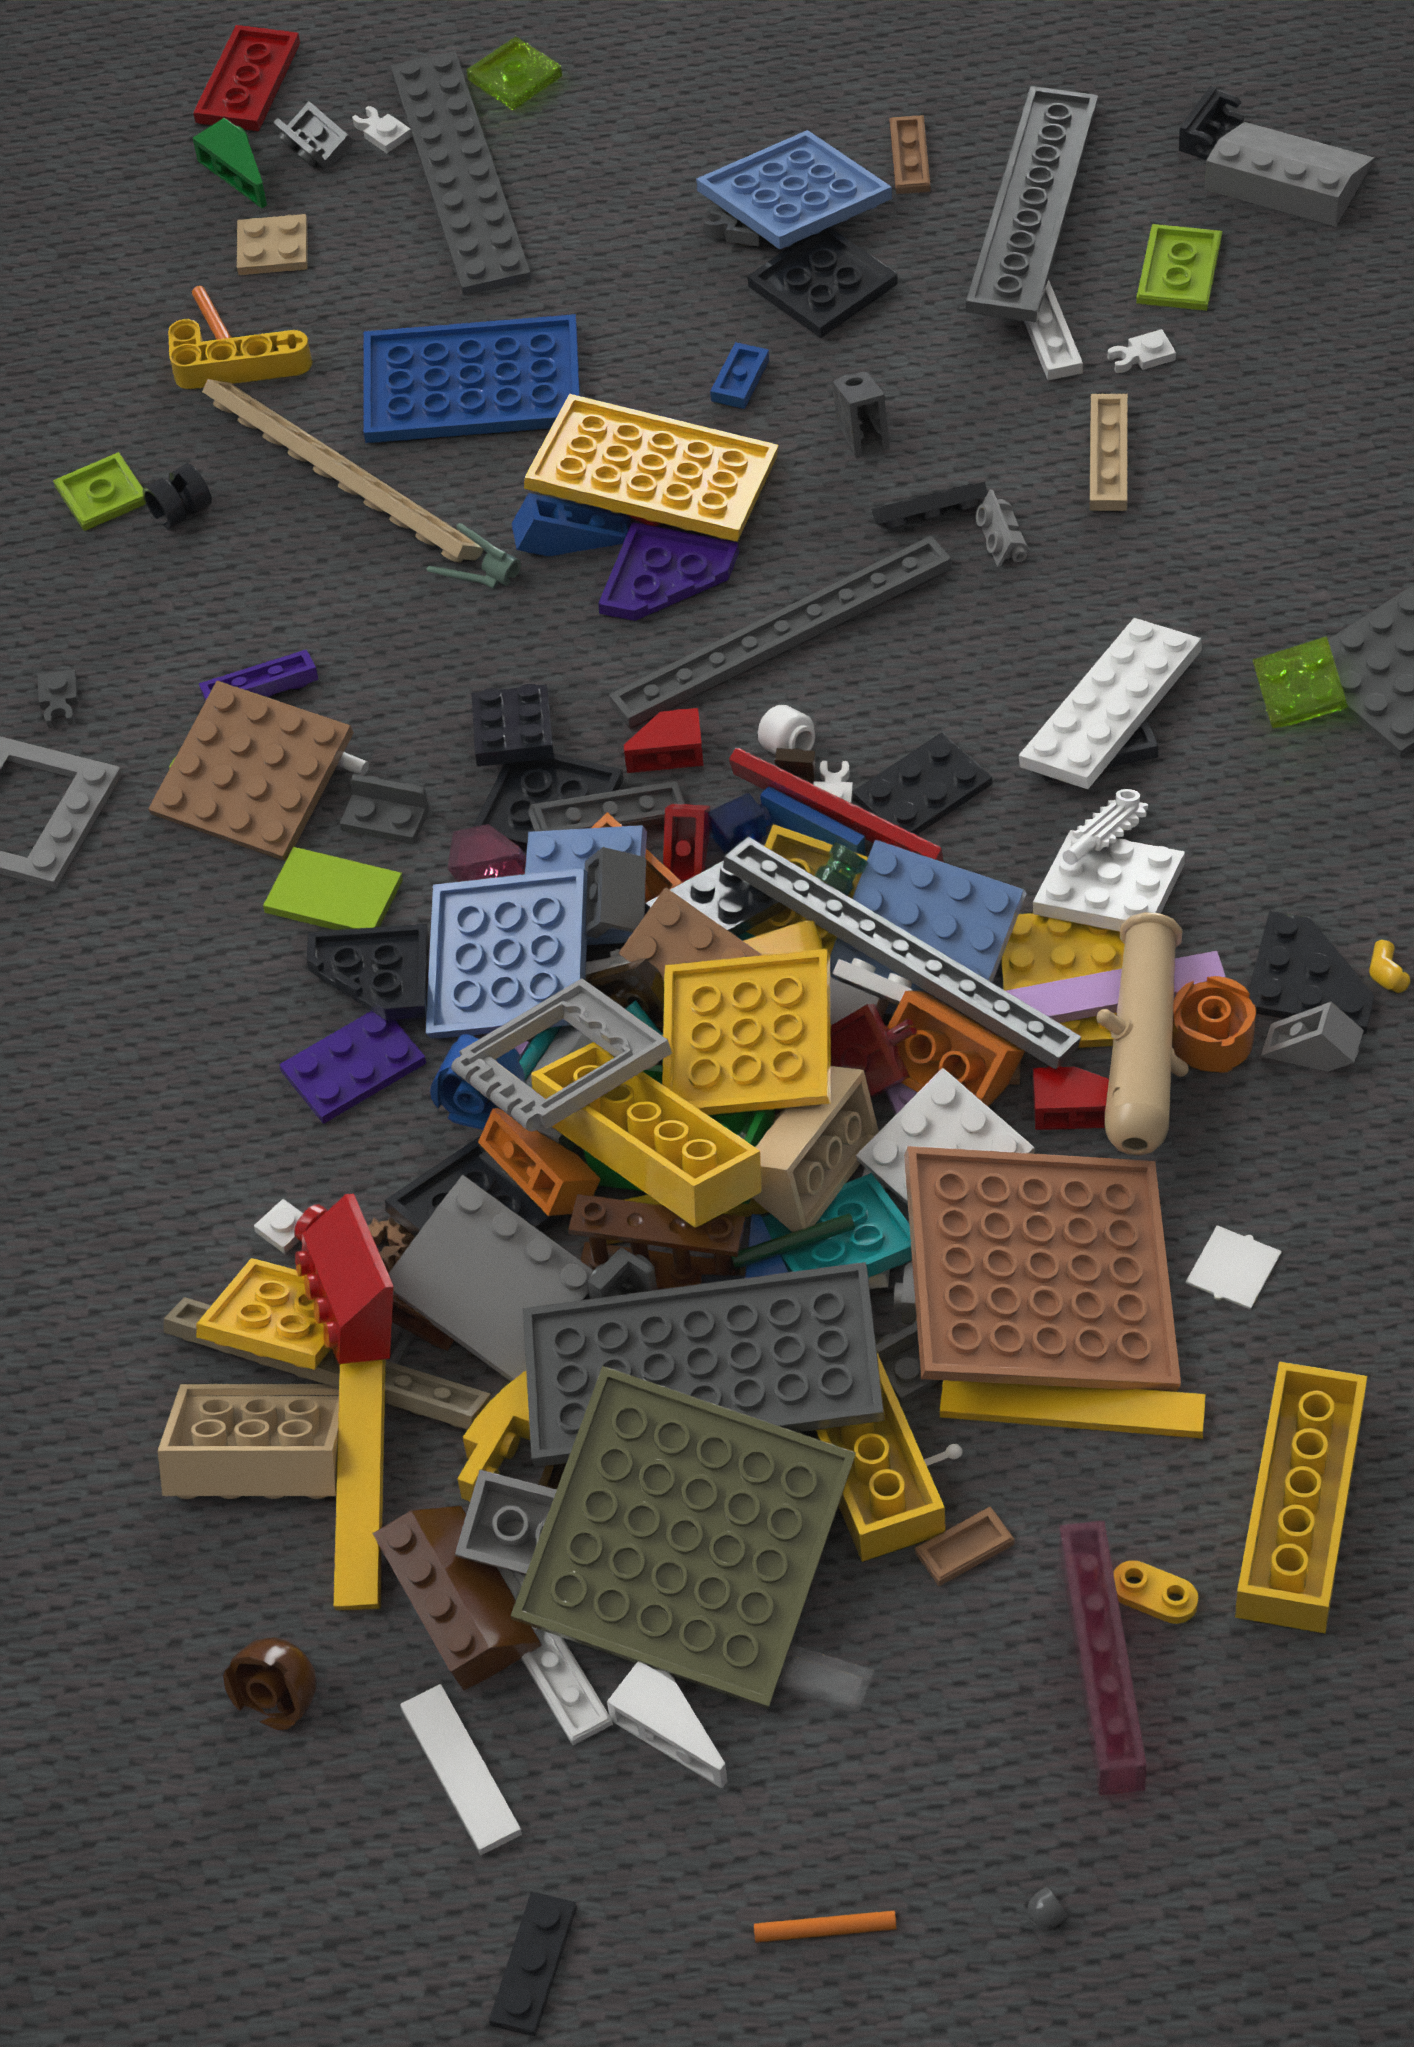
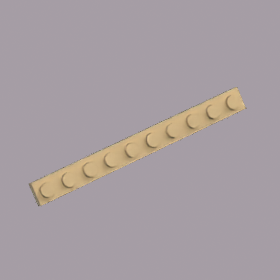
M207 380L202 392L214 399L213 405L228 413L234 412L239 416L238 422L252 429H260L264 432L262 437L267 441L280 446L283 444L289 448L287 453L290 456L303 462L309 461L314 465L313 471L319 475L335 478L339 481L338 487L353 495H361L365 498L363 503L376 511L387 512L391 515L389 520L392 523L406 529H413L417 532L415 537L418 540L432 546H439L443 549L441 554L444 557L461 563L463 559L475 561L481 556L484 549L467 536L228 382Z

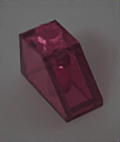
M489 824L453 832L448 870L457 882L525 874L526 856L523 851Z

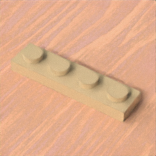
M1091 394L1090 511H1127L1128 394Z

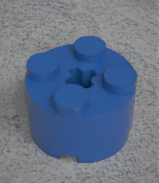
M464 1034L458 1038L457 1042L451 1046L431 1084L430 1095L438 1109L442 1105L450 1112L448 1119L453 1123L484 1130L492 1109L499 1107L492 1101L488 1102L489 1099L453 1072L451 1068L453 1061L461 1056L459 1051L479 1040V1038L472 1035ZM515 1048L495 1059L517 1078L525 1082V1074L519 1063L520 1055Z

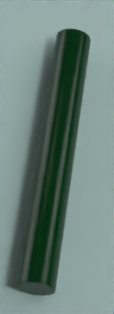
M848 1213L739 1250L738 1257L731 1256L732 1267L736 1270L854 1230L855 1225L852 1216Z

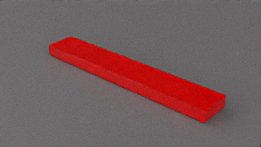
M735 748L729 758L734 775L764 790L768 786L864 835L865 840L874 843L875 840L944 862L940 846L740 748Z

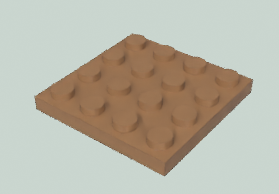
M216 681L148 810L154 816L286 861L292 848L298 842L354 732L348 724Z

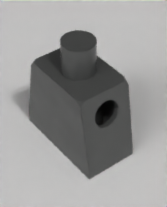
M860 372L835 379L832 386L836 419L855 458L890 449L885 395L868 372ZM866 415L878 442L861 446V439L865 435L859 427L860 424H863L859 416Z

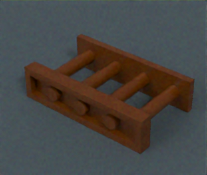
M577 1194L568 1232L570 1235L589 1237V1242L584 1243L580 1261L592 1270H595L600 1264H605L621 1248V1246L607 1245L606 1239L630 1242L631 1248H622L634 1256L637 1254L642 1255L652 1263L655 1268L658 1290L701 1284L702 1274L746 1276V1266L734 1270L731 1256L738 1257L746 1216L722 1213L695 1228L663 1205ZM648 1245L672 1248L673 1253L648 1250ZM690 1251L712 1253L715 1259L690 1256Z

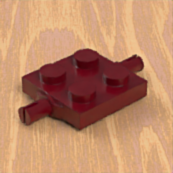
M874 1004L864 1005L831 1025V1066L864 1070L872 1100L910 1077L899 1055L897 1044L917 1034L916 1028L912 1027L914 1023L907 1018L904 1022L889 1029L884 1025Z

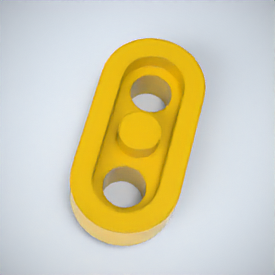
M1140 1561L1123 1562L1112 1573V1593L1120 1603L1172 1624L1184 1623L1190 1620L1197 1611V1590L1189 1581ZM1130 1577H1137L1141 1580V1582L1137 1584H1131L1127 1581V1579ZM1171 1594H1179L1183 1597V1599L1179 1601H1173L1169 1599L1168 1596Z

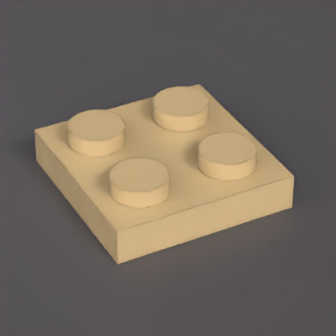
M306 214L237 220L238 275L308 269V222Z

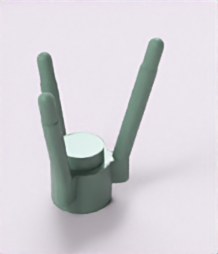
M459 523L456 526L457 529L487 552L482 562V570L486 572V576L434 566L427 567L428 572L484 584L494 589L499 583L508 586L511 582L509 577L515 578L518 575L521 562L519 559L496 548L462 523Z

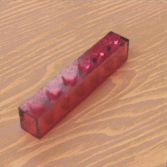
M1105 1521L1060 1525L1059 1554L1099 1796L1145 1791L1147 1765Z

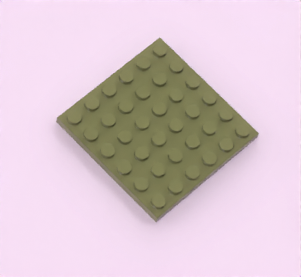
M602 1366L511 1613V1620L634 1663L642 1662L653 1669L668 1672L674 1677L769 1709L856 1452Z

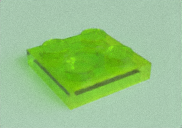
M516 36L466 69L470 82L512 110L562 77L561 65Z
M1327 636L1252 659L1272 728L1290 726L1348 707Z

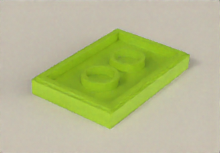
M1152 224L1136 304L1207 311L1222 240V231Z
M293 847L263 904L264 912L333 930L380 927L403 881L401 872Z

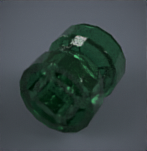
M835 842L829 851L830 858L826 865L820 866L814 876L849 896L854 888L853 880L856 875L862 874L869 863L850 849Z

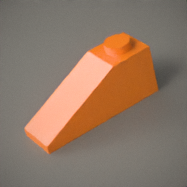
M499 1108L492 1109L478 1143L548 1216L572 1214L577 1194L594 1195L601 1179L577 1154L537 1130L528 1131Z

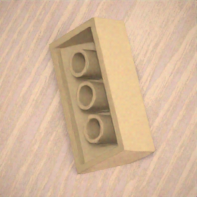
M831 1066V1104L785 1108L755 1147L760 1150L761 1193L752 1198L792 1232L816 1224L841 1188L861 1164L857 1161L856 1155L879 1132L864 1070Z

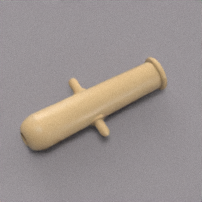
M1149 912L1130 916L1120 926V939L1125 946L1117 1015L1107 1009H1102L1096 1016L1097 1022L1110 1030L1111 1036L1114 1038L1105 1110V1131L1110 1142L1119 1151L1128 1155L1152 1153L1164 1142L1169 1131L1171 1072L1178 1077H1183L1189 1071L1188 1064L1174 1055V1049L1172 1048L1175 948L1182 943V928L1173 918L1161 913Z

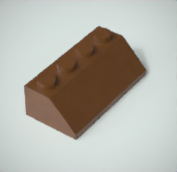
M462 1506L410 1510L372 1534L448 1669L463 1691L521 1659L527 1652L530 1651L531 1653L541 1647L542 1644L531 1626L511 1620V1613L516 1599L498 1568L455 1557L466 1518V1513Z

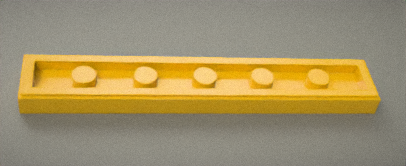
M385 1359L340 1364L334 1608L336 1610L381 1609L382 1550L372 1533L382 1528Z
M943 1380L940 1417L1203 1439L1206 1394L1145 1389L1122 1390Z

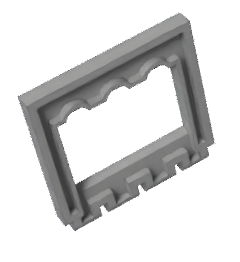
M0 736V770L6 761L74 778L28 858L0 851V874L56 889L122 775L121 768Z
M581 978L460 1050L461 1056L453 1061L451 1068L453 1072L487 1099L491 1100L525 1129L535 1131L542 1126L546 1129L552 1127L640 1072L654 1067L660 1060L672 1054V1051L665 1037ZM564 1019L615 1058L545 1099L495 1059Z

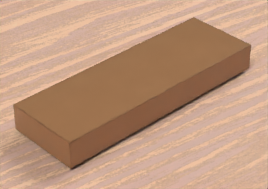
M924 115L889 118L896 194L931 192Z

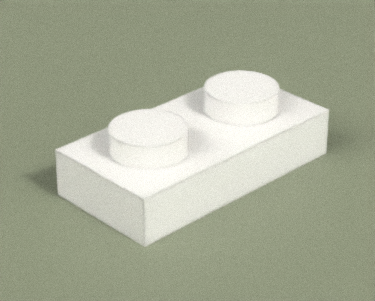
M854 958L851 964L839 959L832 973L841 982L896 1005L900 1003L905 991H913L911 989L912 982L893 973L889 974L888 979L874 974L876 967L857 958Z

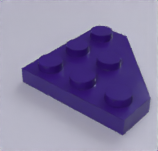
M632 522L599 600V614L636 621L729 580L739 555V543Z

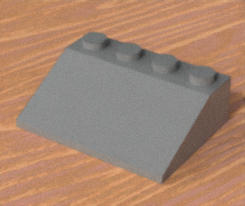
M1244 122L1221 137L1207 158L1205 190L1336 227L1375 158Z
M462 1175L391 1269L389 1277L394 1286L393 1295L427 1318L430 1323L505 1378L513 1381L526 1371L523 1308L584 1300L590 1292L587 1281L594 1270Z

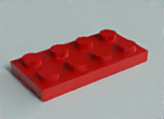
M236 25L193 112L195 123L213 125L225 118L235 126H240L245 130L259 131L300 45L299 33Z

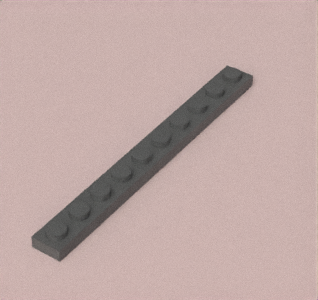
M929 536L609 694L610 705L630 729L656 716L659 712L666 711L952 569L951 557L932 536Z
M747 837L725 855L723 863L725 870L806 919L814 921L816 925L1052 1068L1057 1069L1078 1049L1081 1040L1080 1035L752 838Z

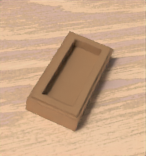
M990 1506L917 1546L915 1554L937 1585L941 1586L1013 1546L1014 1538Z

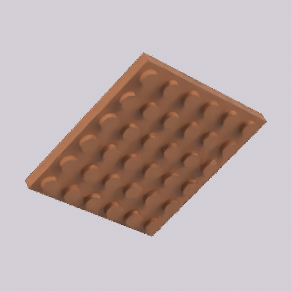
M907 1146L904 1161L921 1379L1177 1392L1181 1385L1155 1161Z

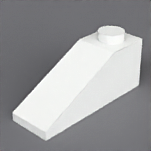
M638 1661L607 1701L609 1716L612 1722L720 1788H723L727 1783L725 1762L672 1675L659 1669H653Z

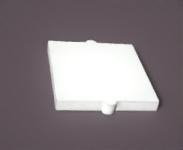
M1216 1226L1187 1278L1186 1284L1213 1294L1216 1300L1223 1298L1251 1310L1282 1251L1253 1240L1252 1235L1242 1236Z

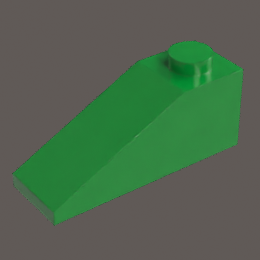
M223 118L193 137L196 157L199 163L260 208L267 206L263 182L249 145L248 135L243 128L235 126Z

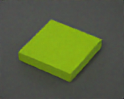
M119 452L53 480L55 488L83 531L146 504L143 497V487Z

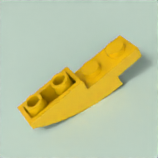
M526 1371L506 1385L485 1406L463 1436L465 1452L469 1460L457 1480L461 1498L471 1501L479 1470L499 1474L498 1468L504 1458L511 1459L516 1453L520 1437L530 1440Z

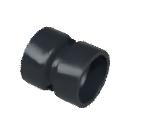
M189 463L169 473L168 481L161 478L143 488V497L151 514L156 519L166 515L167 522L162 524L166 529L185 520L186 512L195 514L212 504L211 493L205 480L198 470Z

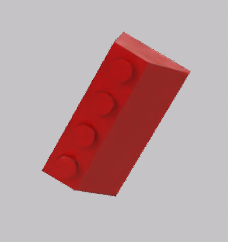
M354 1193L345 1194L302 1234V1251H297L295 1254L296 1271L299 1277L304 1276L306 1297L308 1300L314 1301L315 1320L317 1324L323 1323L325 1345L327 1348H333L338 1364L390 1359L394 1286Z

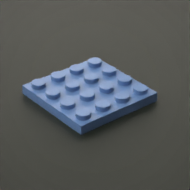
M808 130L696 179L698 192L779 249L789 247L797 241L818 234L828 227L847 221L857 214L873 209L877 205L892 199V187Z
M875 840L852 899L992 983L1027 893L1024 889ZM837 937L830 955V977L839 980L832 974L839 959L851 964L854 958L876 967L874 974L888 979L890 973L901 976ZM912 983L911 989L913 991H925ZM889 1002L885 1014L893 1016L898 1005Z
M584 868L433 885L426 1034L430 1038L459 1037L464 1034H489L581 978L586 979L587 934L585 930L588 872ZM562 1019L550 1027L569 1026L571 1024Z

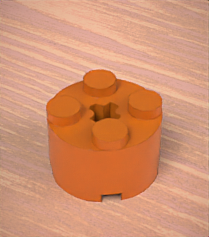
M1221 976L1207 977V981L1194 984V981L1185 984L1178 991L1173 1001L1172 1046L1174 1053L1189 1066L1209 1072L1224 1073L1241 1064L1252 1050L1255 1031L1256 1009L1255 1004L1253 1005L1249 998L1250 993L1237 981Z

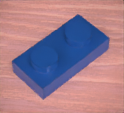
M735 342L710 390L711 402L745 409L770 360L769 349Z

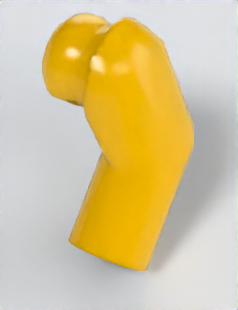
M1379 940L1374 946L1369 969L1370 976L1387 990L1392 989L1396 993L1404 992L1410 984V976L1406 972H1402V967L1392 961L1395 949L1394 944L1387 940Z

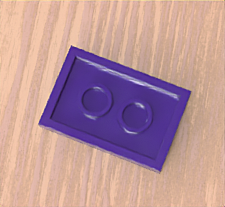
M370 1011L282 1062L279 1066L282 1074L324 1124L426 1064V1059L395 1020H385Z

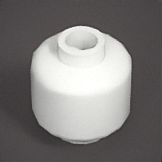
M777 705L769 709L762 717L758 728V741L763 749L774 755L777 748H799L810 751L815 741L814 723L809 716L787 705Z

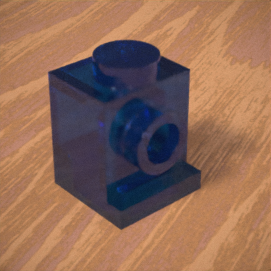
M749 792L708 812L710 835L725 855L747 837L759 842L766 835V827L772 825V818L766 806L762 803L758 805Z

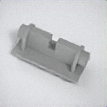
M990 489L976 512V522L978 526H981L985 535L987 550L989 553H992L997 567L1001 566L1004 560L1012 558L1014 562L1024 561L1029 548L1021 531H1016L1019 526L1014 516L1013 508L1005 500H997L994 491Z

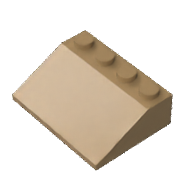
M180 1384L158 1448L162 1496H177L182 1499H191L197 1496H221L225 1499H234L240 1496H264L269 1499H277L283 1496H307L312 1499L336 1496L339 1396L271 1395H339V1390L327 1384Z

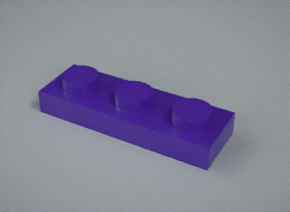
M306 649L199 683V687L204 701L207 700L216 681L269 698L273 694L285 690L303 688L308 683L319 680L316 666Z

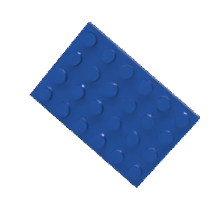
M576 314L364 331L365 443L547 429L552 427L568 395L580 396Z

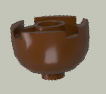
M275 1637L251 1642L231 1659L230 1665L223 1674L225 1691L233 1705L239 1711L244 1706H247L269 1716V1718L259 1722L275 1730H286L292 1727L306 1713L316 1692V1674L308 1657L294 1644ZM277 1705L278 1710L282 1713L266 1714L262 1708L270 1709Z

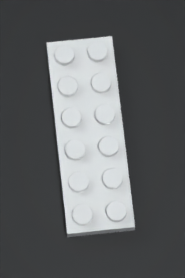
M1133 618L1019 754L1020 767L1089 789L1201 652V638Z

